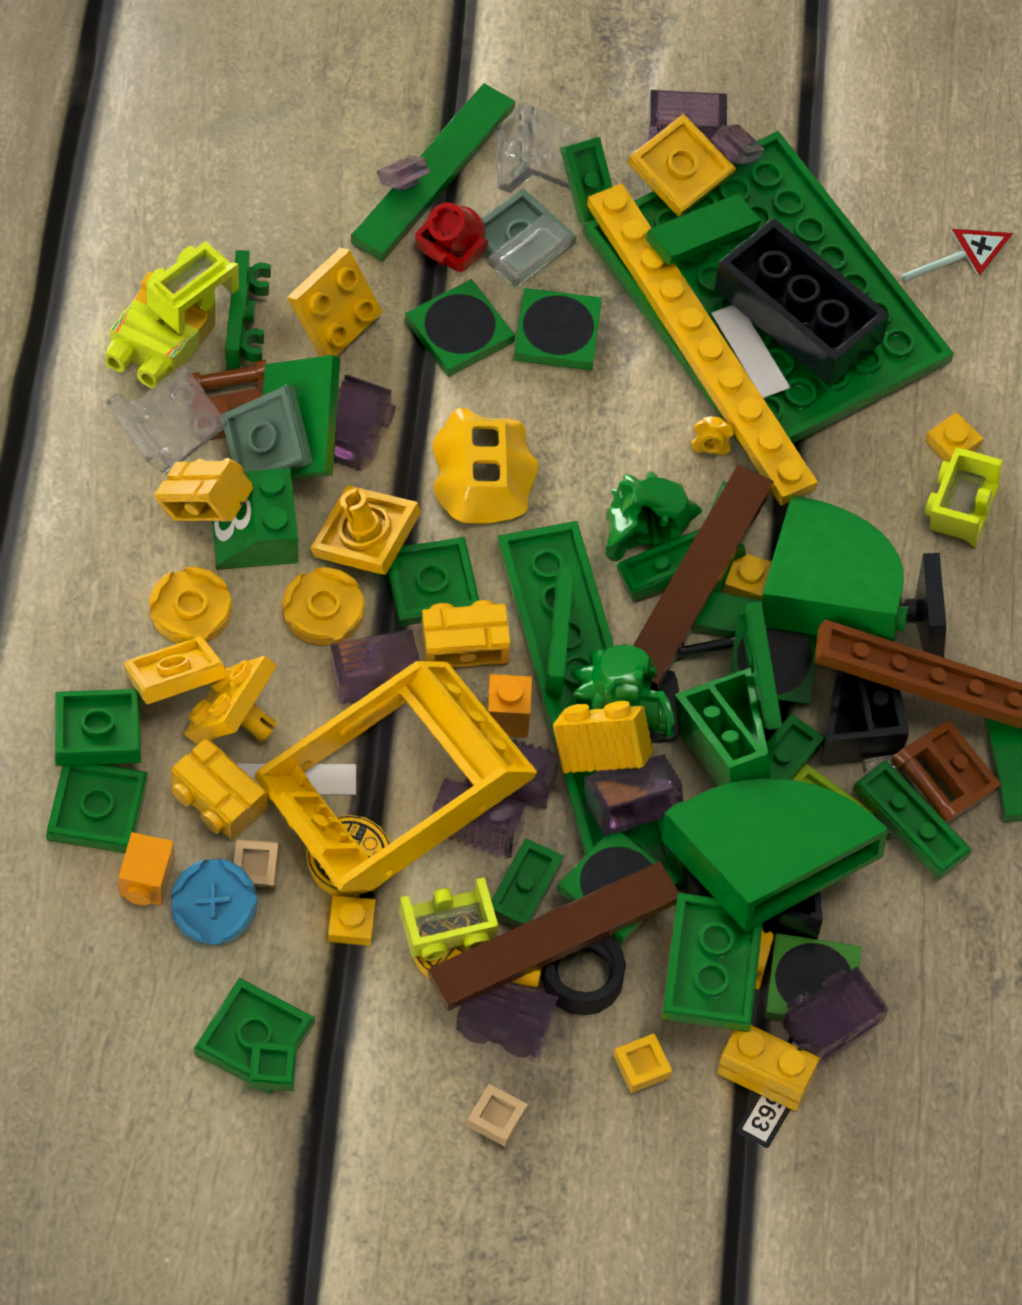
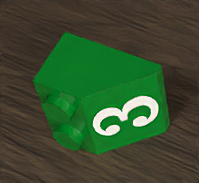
M279 468L248 471L245 475L253 483V490L246 501L240 503L241 508L233 521H212L216 570L299 563L298 531L291 469Z

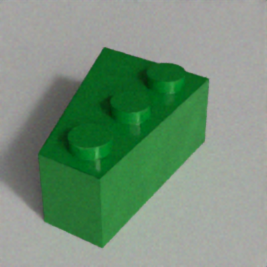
M751 667L675 694L679 734L717 786L742 780L770 778L768 749L762 720L760 719Z

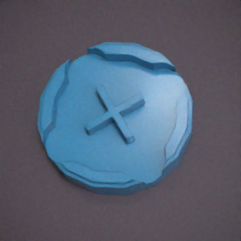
M205 859L195 862L180 874L173 886L171 895V910L174 921L186 936L200 944L219 946L233 942L247 932L256 917L258 896L255 884L243 868L229 860Z

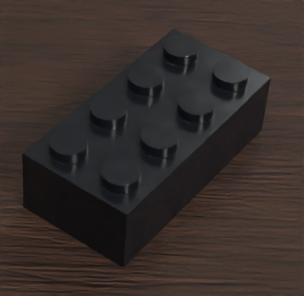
M772 218L718 263L714 289L829 387L884 340L890 314L775 218Z

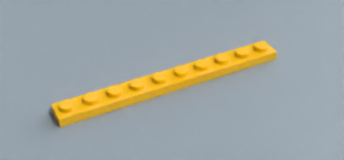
M623 183L589 196L587 207L718 410L726 422L734 428L735 436L762 476L774 481L772 493L779 504L784 505L790 502L791 495L802 497L815 491L818 481L676 264L668 266L646 241L645 237L651 226Z

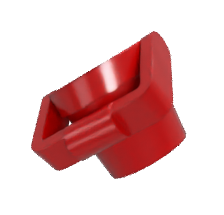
M450 202L436 206L430 212L428 220L415 233V242L418 249L441 265L448 266L457 272L467 270L485 251L489 243L485 239V224L482 217L471 208L458 206ZM431 234L437 243L431 242L426 238Z

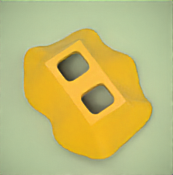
M464 407L454 410L433 440V453L440 469L439 476L433 486L437 500L451 517L465 524H489L520 517L528 510L530 491L539 469L537 459L527 446L524 424L514 419L482 417ZM475 429H494L498 432L499 444L494 447L475 446L472 443V431ZM475 464H496L499 466L500 479L498 481H476L473 477V466Z

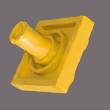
M339 248L287 297L319 356H337L383 312L352 252L344 248Z
M346 485L312 543L311 551L315 558L386 575L421 514L418 502Z
M265 655L249 661L243 660L239 664L228 668L225 666L227 678L210 683L211 691L206 699L201 700L190 712L189 719L191 722L183 734L195 744H198L205 738L211 740L235 733L241 725L257 741L265 740L273 731L268 726L275 728L277 721L254 703L274 673L277 665Z

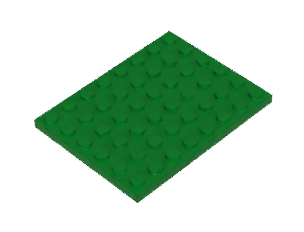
M779 131L725 156L736 167L734 174L683 214L686 215L739 194L761 219L757 230L675 263L735 356V352L711 314L732 305L714 289L718 263L772 218L780 222L890 314L883 342L830 387L751 321L790 386L786 390L763 399L792 443L952 362L954 352ZM654 191L634 200L651 228L678 218ZM596 219L584 224V236L720 418L725 420Z

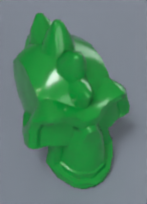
M653 471L648 472L642 480L625 474L618 488L611 490L614 499L606 513V519L609 523L606 556L610 561L616 562L624 557L626 549L642 545L657 547L679 538L689 527L690 521L702 513V508L697 503L689 500L681 483L659 478Z
M621 644L607 650L591 651L589 653L591 665L572 670L571 675L582 683L575 690L574 696L584 701H591L593 710L604 709L607 704L616 701H627L630 707L644 706L648 730H652L661 737L668 739L674 737L673 725L675 724V719L670 701L663 691L650 690L652 678L657 677V669L654 667L653 660L644 650L628 644Z

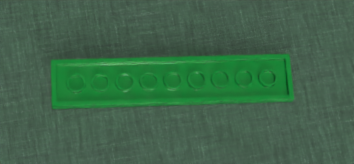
M578 521L498 535V549L584 856L615 827L657 862L660 861L668 871L680 879L679 886L676 889L682 891L683 880L676 856L662 841L664 815L648 761L641 768L634 767L623 770L619 768L607 771L594 770L582 773L578 771L566 774L562 771L553 724L561 713L564 712V709L569 706L586 704L589 706V710H593L591 701H584L574 696L575 690L582 683L575 679L571 672L573 669L591 665L589 657L591 651L607 650L614 647ZM560 566L575 567L562 697L548 696L545 688L557 570L560 569Z

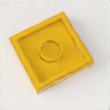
M684 114L631 154L626 162L678 217H681L730 178L736 170V167Z
M201 636L123 663L127 677L147 705L227 678L224 664Z

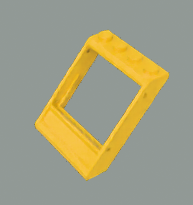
M416 661L259 768L254 777L261 787L267 791L268 798L274 802L286 818L287 824L295 830L307 846L309 853L328 874L332 884L340 891L374 890L534 779L537 771L448 662ZM407 702L472 783L473 787L369 858L316 791L304 772Z

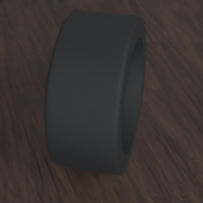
M611 936L580 949L594 952L604 958L608 964L609 978L605 985L598 990L582 992L573 990L563 984L558 974V966L561 959L542 968L541 977L544 990L556 1006L568 1013L589 1015L600 1013L615 1002L622 990L626 963L623 950Z

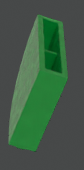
M791 495L762 593V607L766 627L817 635L818 627L826 619L890 641H895L897 631L905 632L908 607L901 606L904 571L901 559L894 546L881 531L854 513L829 503Z
M760 778L724 784L703 792L685 802L674 804L668 811L664 812L662 841L746 932L881 859L884 856L888 829L861 805L830 789L796 780Z

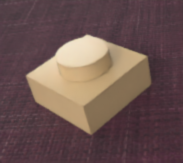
M236 839L233 863L245 870L255 886L277 888L281 845L278 842Z
M488 1084L467 1119V1127L506 1147L524 1117L528 1104Z

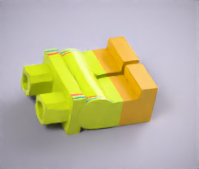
M148 270L141 281L140 291L110 329L111 343L105 353V361L108 368L119 373L124 372L131 362L139 365L140 368L137 371L138 379L142 384L156 389L165 379L172 382L175 381L180 374L179 369L184 367L216 325L215 303L208 311H203L196 304L185 311V330L178 334L147 306L146 285L150 275L153 273ZM179 287L177 290H175V291L173 292V294H175L177 291H179V290H180V287Z

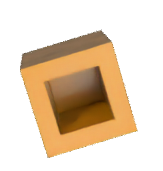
M490 674L487 711L508 736L528 737L532 677Z
M131 832L118 876L120 897H125L129 902L141 906H146L150 903L163 904L175 862L174 841Z

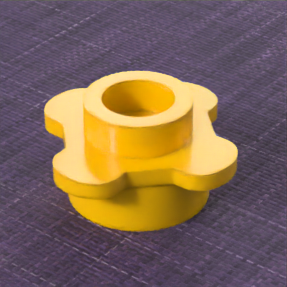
M706 417L694 425L696 439L692 440L691 447L695 452L726 455L731 451V445L728 442L729 437L734 434V428L725 420L719 417Z

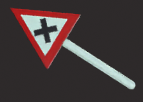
M950 229L962 251L904 273L902 280L908 281L963 258L968 259L979 278L1013 233Z

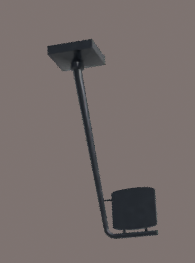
M940 552L923 553L915 598L905 599L901 606L908 607L907 623H916L923 651L944 658L946 615ZM734 636L683 646L677 657L733 648ZM669 671L659 689L651 687L650 690L663 691L669 699L675 719V724L673 725L674 737L669 739H676L679 735V727L677 723L675 694L679 693V686L675 672ZM649 730L651 740H668V738L661 737L656 732Z

